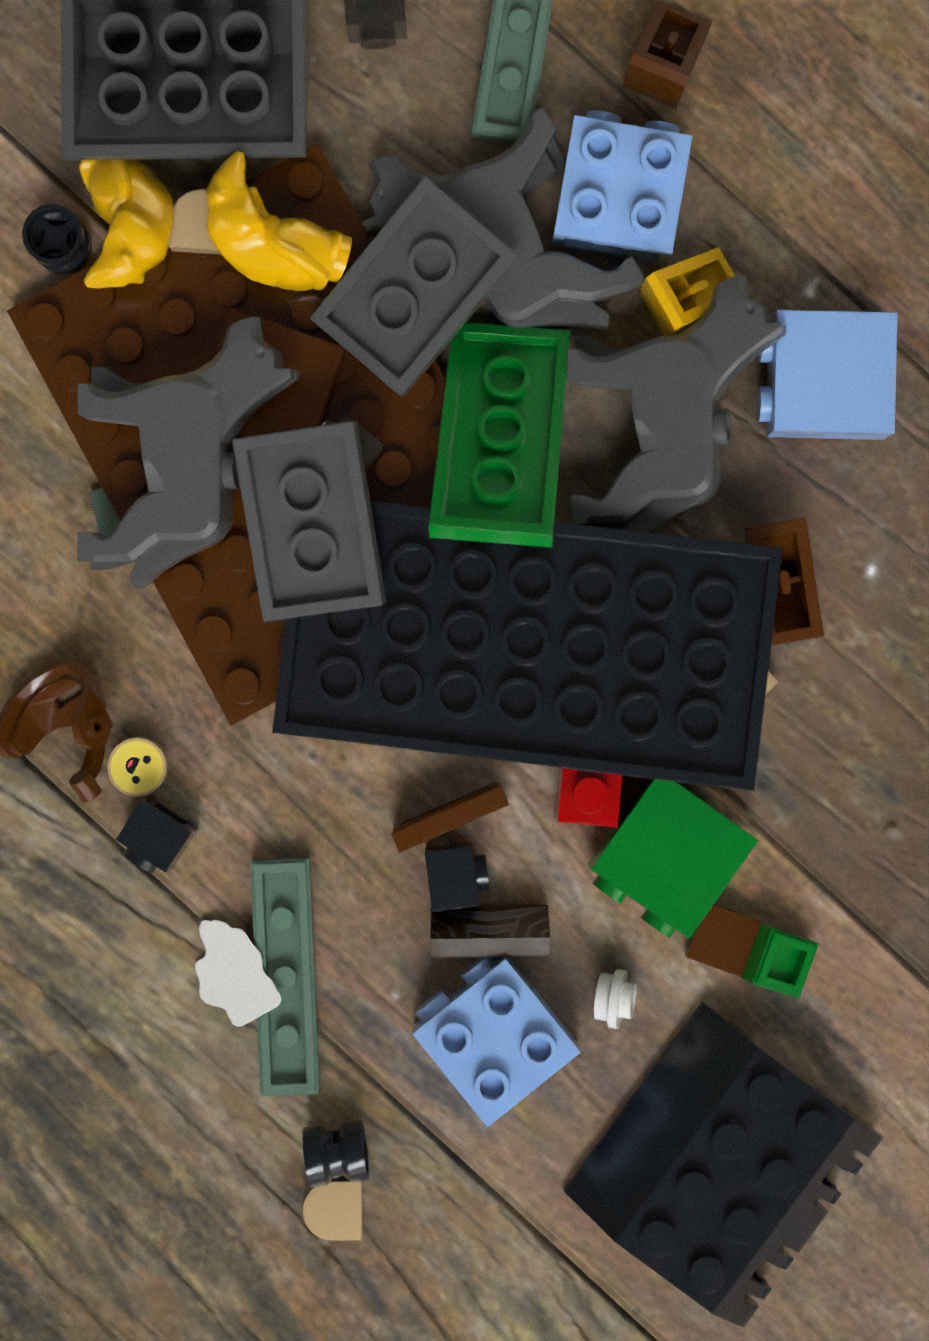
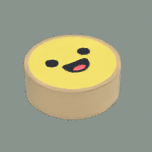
M144 737L131 738L118 744L111 752L107 767L108 775L112 784L123 794L133 797L146 796L158 790L166 781L169 773V760L165 750L154 740Z

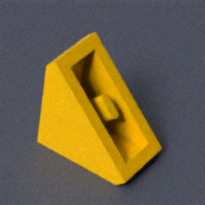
M718 247L653 272L645 278L639 294L663 336L673 335L686 330L699 321L711 307L713 291L717 284L735 275Z

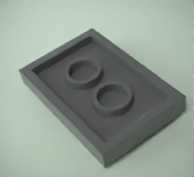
M424 176L310 319L398 395L405 397L520 257Z
M357 420L233 439L263 622L384 605L386 603V596Z

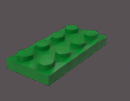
M465 323L451 340L429 520V538L552 548L567 382V350L570 348L571 330L531 327L518 329L505 325Z

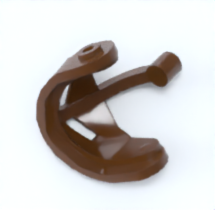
M72 660L50 664L27 679L11 695L0 713V755L8 759L28 755L45 735L58 728L72 727L76 742L81 748L86 749V754L80 771L76 772L69 779V784L83 803L94 800L102 791L95 778L101 770L105 744L109 739L110 730L114 726L106 710L107 704L97 670L79 661ZM76 685L81 686L82 693L63 705L58 704L57 698Z

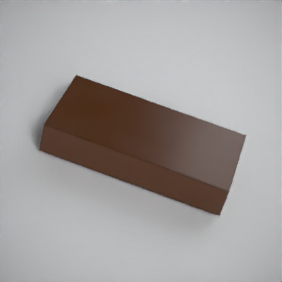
M493 782L395 825L391 835L399 853L504 808L509 803L501 784Z

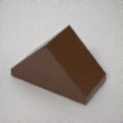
M658 1L632 54L623 87L677 109L712 23Z
M806 518L745 528V544L783 548L771 646L824 637Z

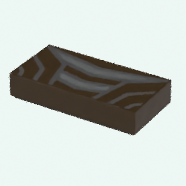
M548 905L474 906L432 912L431 906V957L550 955Z

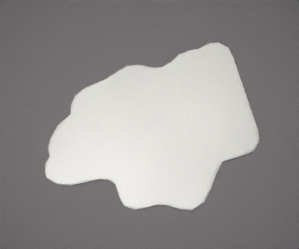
M220 920L201 921L199 933L206 954L205 957L195 963V971L200 982V998L206 1004L225 1009L232 1024L237 1027L243 1026L279 1006L281 1003L280 993L277 991L272 979L265 974L261 953L253 945L247 934L242 929L231 928L227 923Z

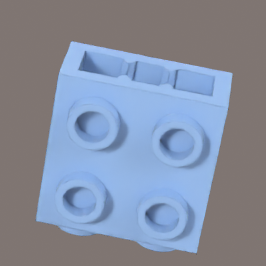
M589 111L586 113V117L574 115L552 246L622 258H630L632 256L634 260L667 265L673 252L693 135L679 133L680 128L677 125L663 121H647L644 127L621 123L620 116L605 111Z
M776 310L770 317V323L782 322L786 326V335L758 356L759 362L767 363V386L758 387L756 400L757 421L766 422V437L884 440L895 433L898 313Z
M501 956L495 959L492 957H480L461 974L462 978L466 981L461 987L449 996L443 990H440L415 1011L419 1020L413 1025L412 1035L487 1128L581 1053L576 1039L509 956Z

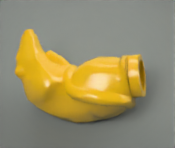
M235 151L212 176L206 190L208 207L206 229L214 246L237 271L250 280L287 290L306 291L310 289L323 290L328 281L338 283L349 258L352 237L336 230L328 231L307 219H279L276 215H270L264 206L257 188L246 185L244 153Z
M140 159L82 160L79 164V170L82 180L91 194L94 208L110 225L103 243L102 253L90 267L83 281L88 288L96 289L124 287L129 283L142 284L146 272L161 263L168 252L173 230L174 210L172 197L156 172L141 162Z

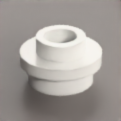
M617 969L614 974L601 973L598 980L594 1001L595 1020L607 1021L608 1028L619 1029L622 1019H632L634 1014L637 984L628 983L627 970Z

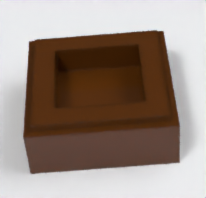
M714 903L690 937L684 955L692 960L742 977L762 922L756 918Z

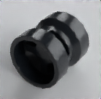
M56 204L42 205L33 210L24 222L22 229L23 243L28 253L49 272L59 275L72 274L81 269L89 260L92 251L91 236L76 215L66 207Z
M362 1120L344 1122L338 1131L326 1130L321 1125L303 1128V1155L309 1187L326 1186L333 1178H339V1176H344L350 1182L369 1180L368 1150Z

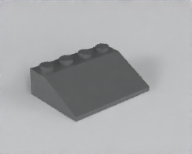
M61 0L62 158L64 160L229 158L235 151L244 153L245 158L306 157L310 58L309 0Z

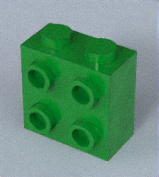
M648 778L619 818L618 828H612L588 862V866L598 874L592 884L620 904L628 895L646 908L640 918L668 938L677 930L690 939L759 840L677 782Z

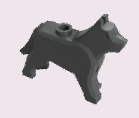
M544 108L531 115L523 134L508 150L497 157L466 166L455 173L425 175L411 170L401 157L394 155L377 158L368 163L376 183L368 199L374 216L363 222L368 236H377L425 176L520 257L485 299L496 319L505 326L518 329L527 327L574 326L607 330L610 314L601 309L599 305L613 297L632 293L642 287L645 280L643 273L632 256L626 260L622 258L614 264L612 263L607 271H603L568 254L544 252L533 218L524 199L558 174L566 161L554 138L556 128Z
M737 275L718 283L714 288L709 310L699 321L682 332L656 337L628 349H615L603 345L589 335L575 336V349L567 350L568 380L587 388L630 390L633 417L641 453L631 458L621 469L603 498L596 500L585 495L570 496L571 524L611 529L626 526L625 530L655 533L675 518L707 503L715 496L722 478L721 446H729L732 438L730 412L728 409L720 410V401L731 383L743 369L763 351L786 335V326L782 322L770 323L766 306L751 298L746 275Z
M250 317L231 324L227 328L223 348L212 361L195 371L182 375H170L144 384H137L124 379L110 368L91 367V384L78 383V415L92 421L139 427L142 459L149 489L147 494L138 498L132 504L109 537L102 533L78 532V562H91V570H110L135 563L129 580L136 589H142L164 571L183 559L218 544L228 533L233 522V489L240 488L232 440L236 439L244 425L259 408L296 382L300 376V371L284 369L281 352L264 340L260 317Z

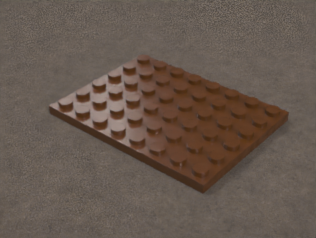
M318 143L307 148L306 157H290L246 181L248 187L257 188L264 206L270 215H276L279 219H307L328 231L336 230L352 237L349 258L341 279L371 243L369 236ZM168 248L165 259L156 267L146 272L142 284L129 283L124 287L88 288L83 280L92 266L90 265L7 310L120 521L132 504L149 492L142 459L139 427L92 421L78 415V383L91 384V367L110 368L124 379L137 384H144L170 375H182L195 371L214 359L231 308L341 346L310 319L338 283L328 281L323 290L294 291L250 280L237 271L222 255L171 251L170 248ZM347 350L345 352L320 426L357 420L370 501L431 508L446 379L436 360L407 395L401 397ZM233 489V522L225 537L218 544L183 559L164 571L153 581L231 726L276 702L285 619L263 622L241 489Z

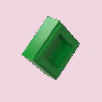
M761 923L742 979L753 985L799 999L819 943Z

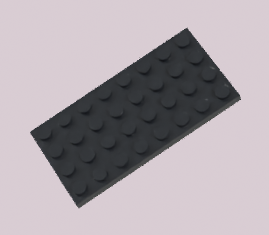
M370 501L386 603L381 606L285 619L272 733L754 791L783 548L554 522L552 548L429 538L431 508Z

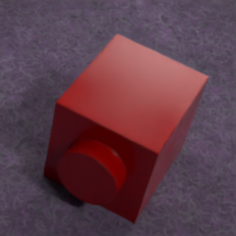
M559 768L555 819L557 822L618 828L623 775Z

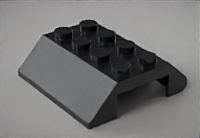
M701 1002L563 1190L615 1243L713 1315L744 1327L759 1307L747 1293L764 1300L772 1290L767 1280L756 1272V1269L763 1260L783 1270L789 1267L794 1258L782 1248V1245L800 1252L829 1212L816 1199L820 1197L834 1205L842 1195L837 1186L825 1177L826 1174L836 1164L844 1171L856 1175L864 1164L851 1153L853 1149L870 1157L884 1136L845 1106H838L758 1047L746 1033L708 1005Z

